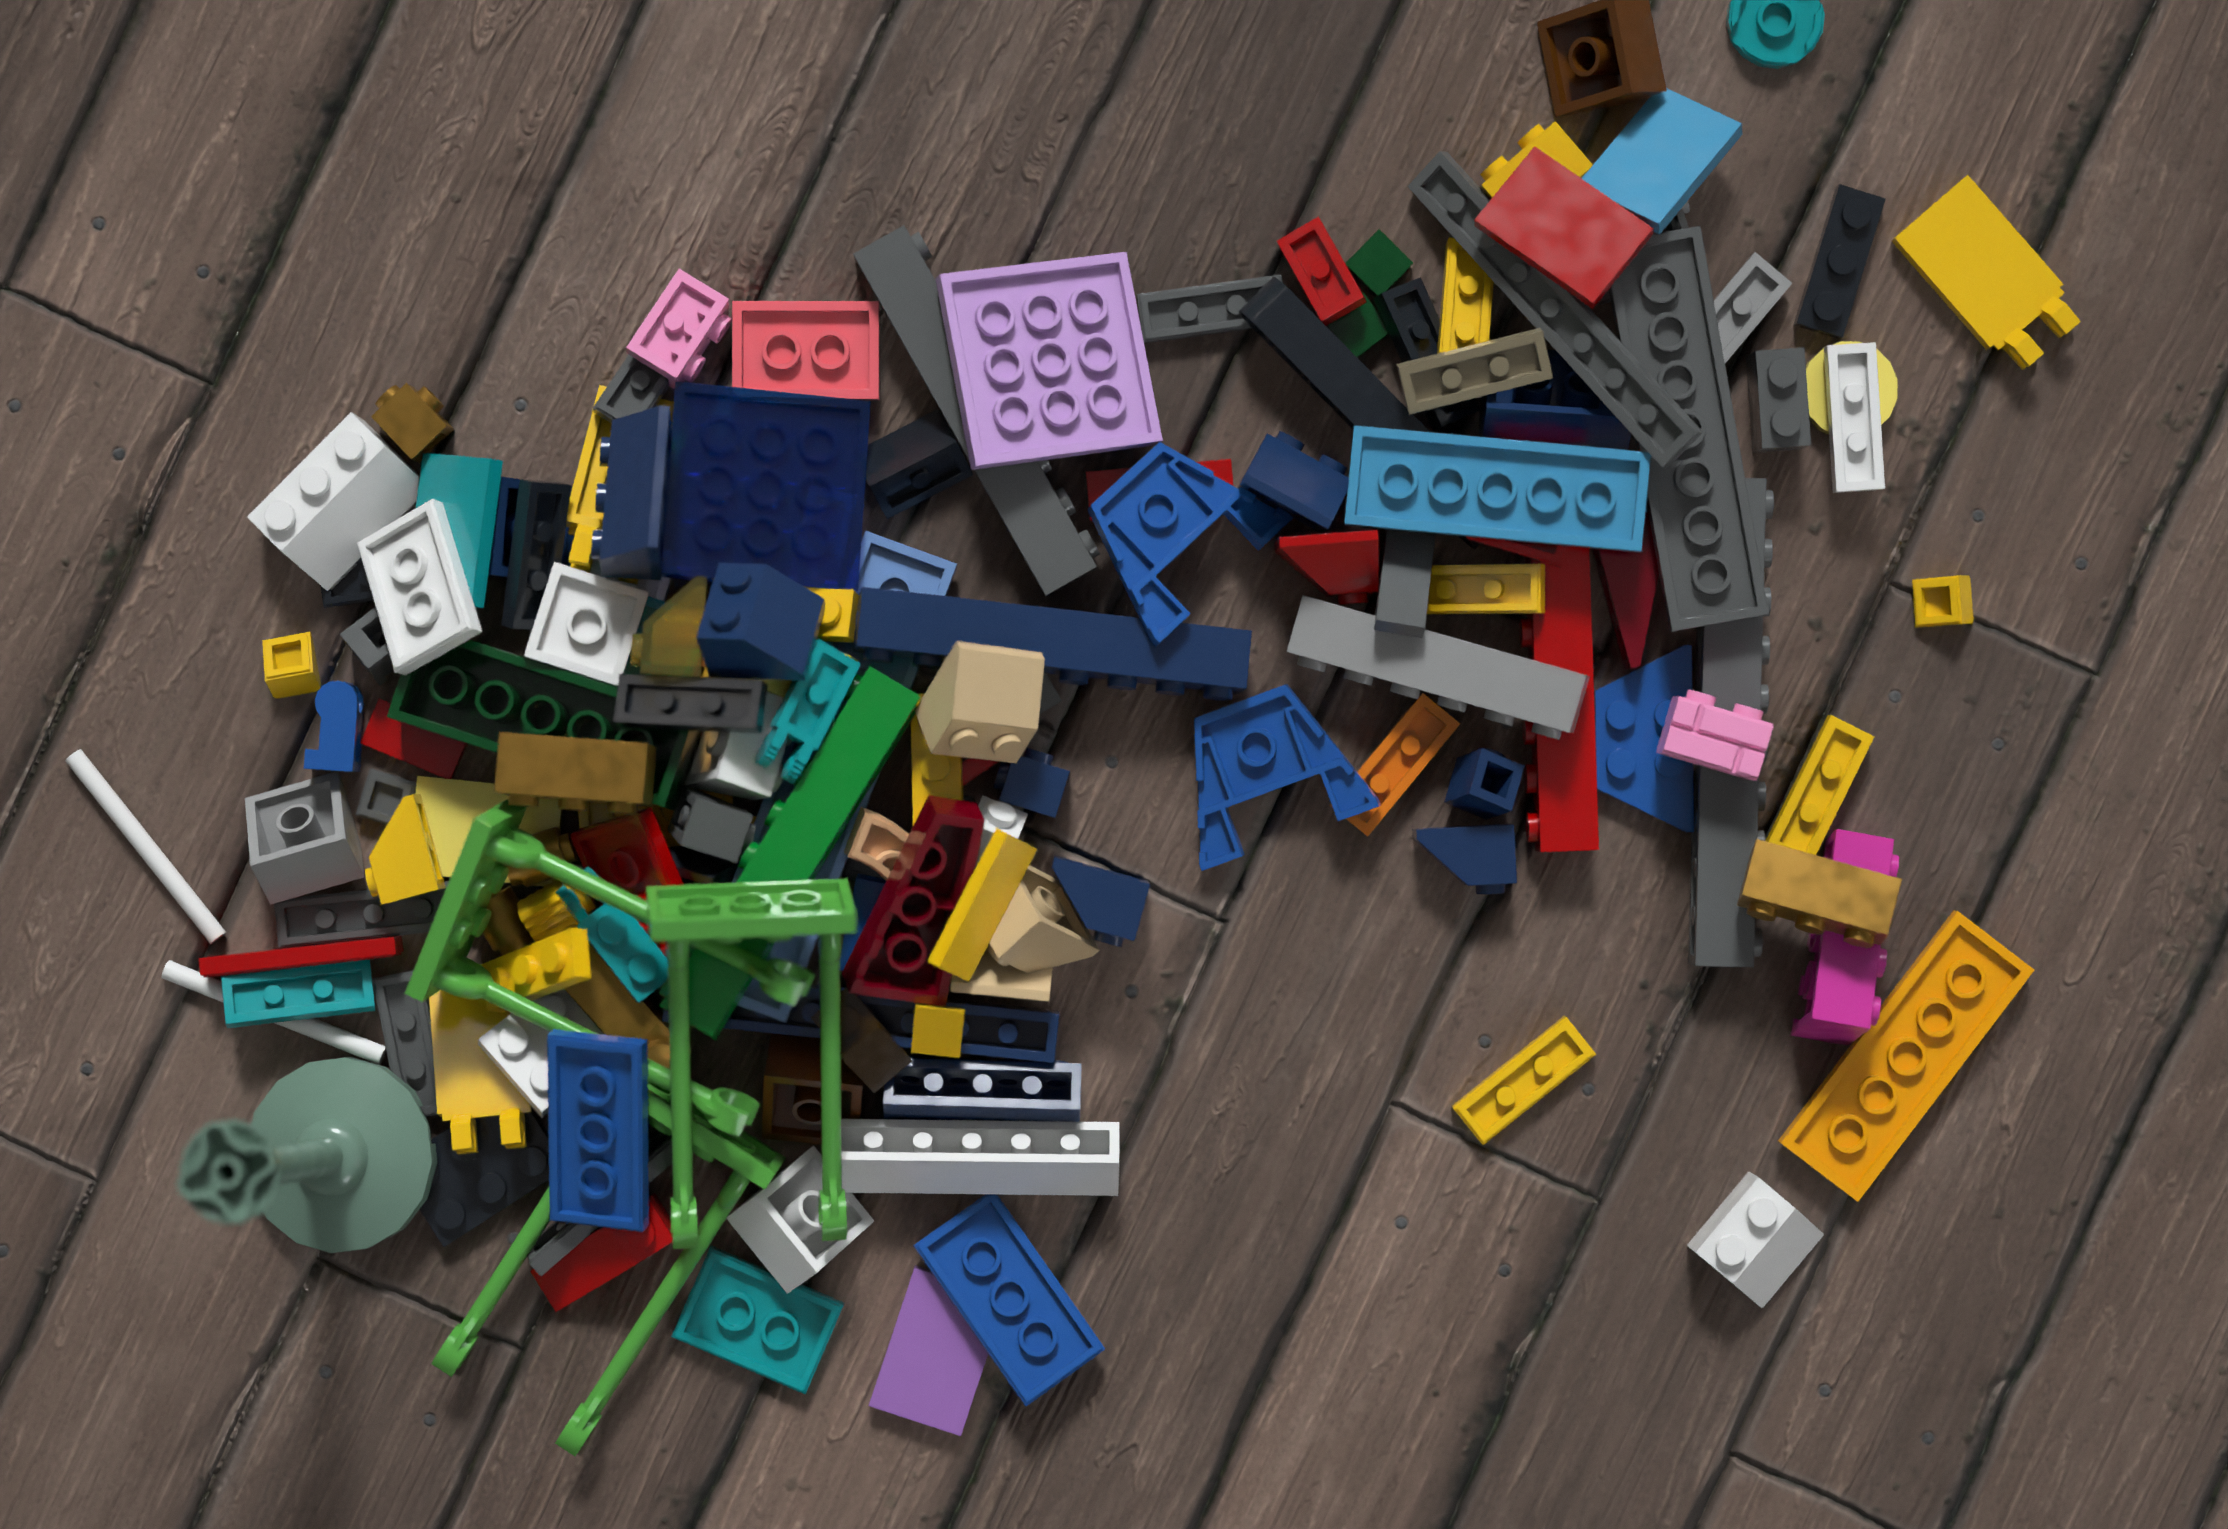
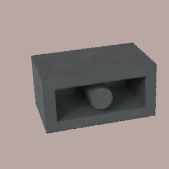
M1805 348L1758 350L1747 355L1746 366L1752 453L1801 450L1810 446L1811 435Z

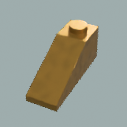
M588 942L591 978L564 989L606 1035L648 1040V1059L670 1069L669 1022H662L663 1013L647 997L637 1004Z

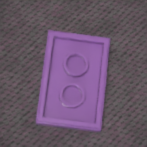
M916 1265L914 1267L869 1406L961 1436L988 1353L928 1269Z

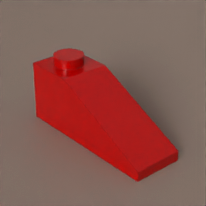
M653 1193L649 1196V1226L643 1232L599 1227L542 1276L534 1269L530 1270L555 1312L672 1243L671 1218L656 1194Z

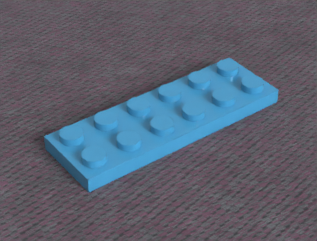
M1354 426L1344 524L1348 526L1641 552L1651 455L1649 452Z

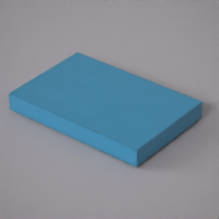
M1666 88V92L1653 95L1646 101L1581 178L1653 228V232L1661 234L1743 135L1742 123Z

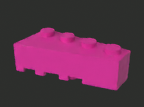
M1836 829L1825 841L1824 858L1897 877L1899 856L1893 854L1894 839ZM1824 930V934L1821 935L1809 933L1807 946L1810 952L1815 953L1814 961H1809L1805 975H1801L1798 995L1803 996V999H1807L1804 1017L1801 1019H1793L1790 1036L1848 1046L1867 1032L1871 1025L1875 1026L1881 1009V998L1874 996L1876 979L1882 978L1884 974L1887 950L1882 949L1881 945L1874 943L1871 948L1857 947L1843 941L1844 935Z

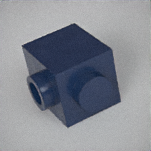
M1026 747L1024 756H1021L1017 763L1001 762L993 788L1002 791L999 801L1055 818L1070 771L1052 766L1053 755Z
M1478 748L1476 751L1460 756L1456 759L1444 803L1486 820L1511 812L1524 765L1509 760L1502 753L1488 748Z

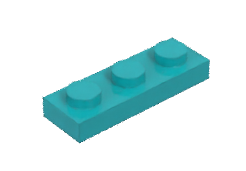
M370 959L221 976L227 1029L376 1011Z

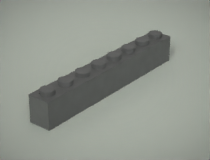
M903 225L853 253L969 460L936 278L934 279L925 263L933 257L920 233L917 232L910 236ZM1048 460L974 470L1046 597L1097 569L1093 559L1101 554L1087 529L1078 533L1069 516L1076 513V510L1064 488L1061 487L1055 491L1053 490L1045 475L1053 470Z

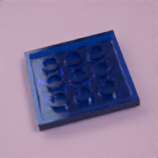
M676 381L671 421L672 434L669 447V472L665 500L661 577L713 582L719 563L767 564L805 588L854 589L857 593L871 401Z

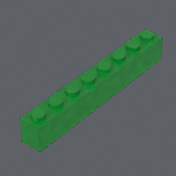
M869 666L864 676L856 673L843 700L847 701V704L839 717L833 718L813 759H808L801 774L792 782L796 786L786 802L778 799L770 810L764 822V825L770 828L760 845L753 841L743 854L738 867L744 871L736 883L814 880L916 715L915 709L921 701L920 695ZM742 937L741 941L733 944L766 959L776 942L767 941L763 937ZM689 945V954H691L688 960L689 1025L716 1040L754 978L752 975ZM667 978L659 994L665 997L661 1007L669 1012Z

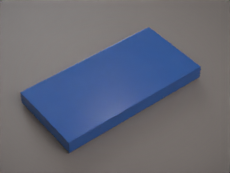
M553 1029L547 1034L550 1221L643 1232L649 1226L648 1040Z
M985 1194L913 1245L918 1255L1025 1407L1105 1350L1103 1344L997 1194Z

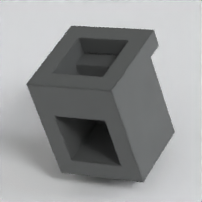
M375 607L340 633V635L356 658L381 686L387 681L386 676L394 670Z

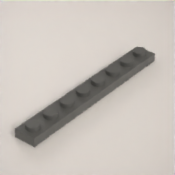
M1439 151L1408 185L1409 189L1534 327L1542 329L1544 338L1661 467H1669L1703 433L1701 429L1585 303L1474 226V219L1491 199L1448 152Z

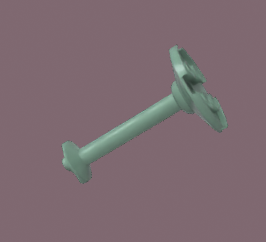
M353 1057L308 1062L274 1084L254 1111L251 1124L236 1119L211 1122L198 1131L184 1150L177 1185L180 1194L185 1199H188L191 1207L207 1220L224 1225L249 1222L264 1213L267 1220L298 1244L329 1253L368 1249L404 1230L428 1199L437 1165L436 1144H431L429 1123L420 1108L423 1104L417 1093L387 1067Z

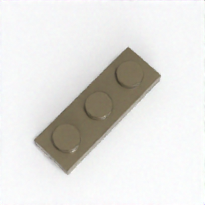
M1541 328L1396 364L1409 415L1553 378Z

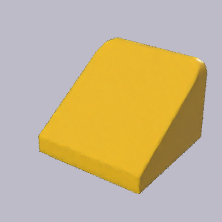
M1969 575L1912 580L1916 628L1973 623L1972 592Z
M311 632L262 640L265 682L274 698L280 699L317 692L321 688Z
M916 1003L911 1053L960 1058L966 1008Z

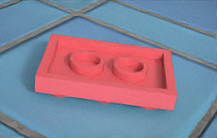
M732 301V399L880 400L879 301Z

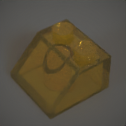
M696 576L643 623V634L632 635L631 666H641L640 675L701 677L702 654L696 636L705 610L707 577Z

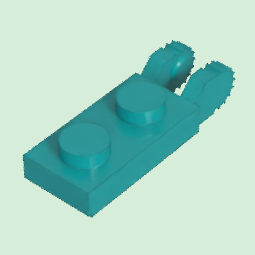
M817 639L805 681H792L769 726L772 729L766 735L758 750L755 763L763 768L768 767L775 760L785 738L788 737L798 743V745L792 750L785 762L781 778L792 784L801 774L812 751L818 750L861 663L822 640Z
M589 866L584 869V871L598 877ZM563 885L555 892L563 905L578 922L576 927L578 929H587L589 944L637 1004L668 978L667 958L657 945L651 941L649 935L634 917L602 901L600 902L603 905L588 916L585 909L579 903L578 897L571 889Z

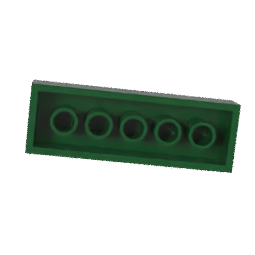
M472 640L463 642L407 675L401 674L387 717L495 753H498L500 732L650 744L657 747L652 804L673 811L676 810L702 732L619 727L613 722L617 687Z

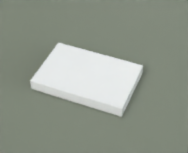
M431 499L357 543L396 673L407 675L482 632L443 502Z

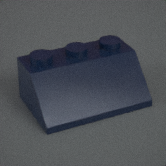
M1547 350L1553 375L1552 379L1480 397L1479 437L1628 450L1630 431L1556 350Z
M657 406L614 419L611 424L610 437L601 438L600 466L608 467L606 484L597 483L595 509L596 513H604L602 530H593L591 558L600 560L602 577L661 581L673 446L670 406Z

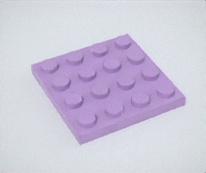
M1127 252L944 273L936 278L971 470L1154 446L1163 441Z

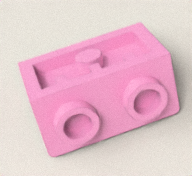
M678 269L627 345V354L668 378L669 387L678 391L685 380L692 383L701 372L706 361L702 354L710 342L713 341L718 344L728 331L732 322V318L728 316L729 298Z

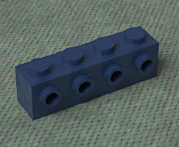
M909 1056L912 1062L884 1085V1119L1080 1122L1082 1063H1068L1054 1060V1063L1020 1062L1014 1059L983 1061L961 1057L923 1059Z

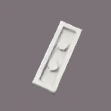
M1876 342L1827 345L1824 347L1833 493L1885 489Z

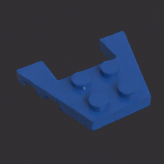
M1161 442L1154 446L1094 501L1087 510L1145 631L1155 647L1191 614L1156 576L1218 518L1224 515L1258 551L1293 519L1288 512L1279 507L1274 509L1255 498V494L1242 487L1238 489L1214 476L1212 470Z
M1288 684L1194 718L1196 781H1198L1199 810H1197L1198 828L1200 830L1199 865L1201 871L1245 855L1228 810L1230 806L1311 776L1321 775L1337 821L1381 806L1379 798Z

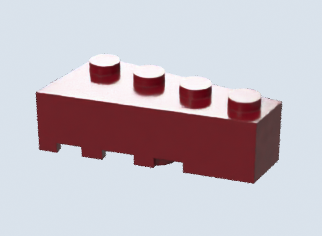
M928 795L843 969L842 975L849 993L946 1007L952 974L933 965L928 960L975 870L985 819L976 802Z

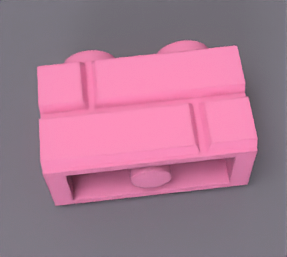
M1693 690L1687 691L1686 698L1673 696L1656 753L1749 781H1757L1773 730L1772 723L1761 720L1763 711L1741 704H1735L1733 712L1714 707L1716 697Z

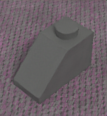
M684 785L667 831L682 846L737 863L740 852H745L752 843L756 825L751 823L753 816L746 809Z

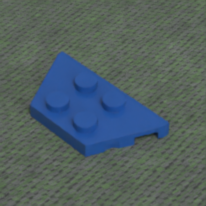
M1683 645L1594 691L1597 790L1617 798L1648 815H1652L1683 832H1694L1693 764L1656 753L1673 696L1686 698L1687 691L1692 690V645Z

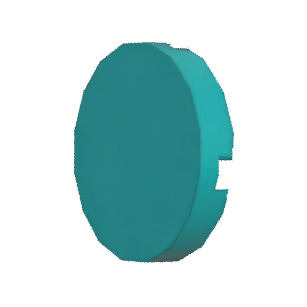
M1731 0L1727 9L1726 27L1730 42L1744 59L1759 67L1779 69L1796 64L1814 49L1823 33L1825 12L1820 0Z

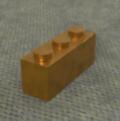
M500 732L494 792L509 796L508 804L515 806L539 807V798L557 799V808L588 811V802L607 803V812L637 815V806L652 807L657 747L647 743Z
M1756 839L1750 853L1737 906L1747 908L1746 913L1749 916L1760 920L1775 921L1776 917L1794 921L1795 927L1801 931L1821 935L1824 934V930L1844 935L1843 941L1848 944L1871 948L1873 943L1881 945L1888 935L1902 879Z

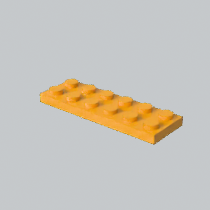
M1953 910L1882 1003L1877 1024L1875 1026L1871 1025L1867 1032L1853 1041L1778 1142L1852 1199L1859 1202L2028 980L2034 969L1959 911Z

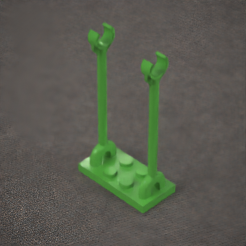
M509 799L474 818L405 994L420 1002H424L440 990L466 999L482 998L549 1032L553 1029L598 1034L495 983L492 975L482 965L467 958L475 936H481L491 918L492 912L486 908L492 893L497 894L507 878L509 868L504 866V864L522 869L535 868L649 925L647 901L547 853L544 845L536 837L519 828L527 807L509 805ZM712 939L689 940V945L752 975L753 978L760 982V988L767 995L785 1004L796 1006L799 996H807L815 974L808 968L791 960L783 958L766 960L733 943L720 944L712 941ZM648 1059V1081L671 1092L670 1069ZM691 1080V1102L705 1112L706 1120L713 1126L726 1133L740 1136L744 1125H752L760 1106L755 1099L734 1089H709Z
M848 879L647 886L646 901L651 941H666L673 1161V1197L670 1198V1217L673 1249L698 1248L696 1197L693 1196L688 987L689 940L712 939L716 943L732 944L741 941L742 937H763L767 941L782 942L792 939L793 935L818 934L820 957L822 1190L818 1192L819 1225H822V1241L847 1240L845 1191L842 1189L840 956L842 933H856V911Z
M648 1081V1123L658 1131L666 1135H672L671 1092ZM692 1102V1152L708 1162H713L716 1158L734 1171L698 1226V1248H684L588 1398L584 1403L581 1402L555 1442L556 1445L573 1456L577 1455L602 1417L600 1413L749 1183L752 1181L765 1190L786 1159V1157L742 1130L740 1136H736L716 1128L706 1120L705 1112ZM549 1187L462 1323L456 1325L431 1364L450 1377L453 1376L467 1358L479 1338L478 1332L550 1222Z

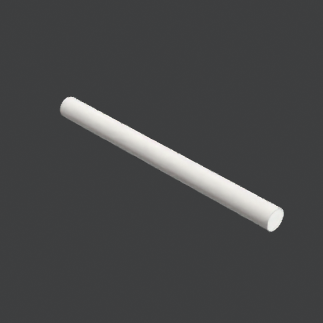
M79 749L65 760L66 763L208 942L212 944L220 939L226 931L84 752Z
M170 960L166 963L161 978L223 1002L221 980L213 977H203V975L200 976V972ZM316 1018L275 1023L378 1065L381 1064L386 1053V1046Z

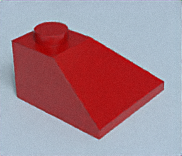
M1378 530L1279 537L1274 542V549L1277 555L1326 597L1338 596L1339 605L1368 603L1367 594L1378 592Z

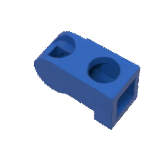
M330 681L318 690L315 697V707L321 717L319 749H305L304 769L360 772L362 753L360 741L363 737L364 697L360 689L353 683Z

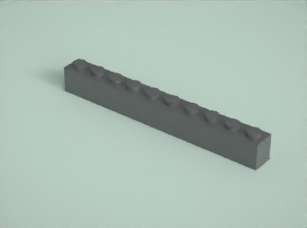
M1745 478L1764 582V568L1771 567L1773 557L1772 539H1765V521L1773 517L1774 493L1773 490H1766L1767 478ZM1764 587L1769 610L1768 615L1697 627L1695 691L1716 697L1714 707L1733 712L1734 705L1741 704L1761 710L1763 714H1766L1768 711L1769 688L1768 685L1761 684L1762 665H1768L1770 659L1769 636H1763V616H1769L1771 612L1772 597L1770 587ZM1767 747V750L1765 751V757H1764L1763 762H1766L1768 747ZM1693 764L1694 832H1691L1688 964L1715 967H1754V957H1760L1762 954V929L1755 927V918L1746 913L1747 908L1737 906L1750 853L1756 839L1765 841L1764 831L1758 830V811H1764L1766 807L1765 782H1759V777L1757 781H1749Z

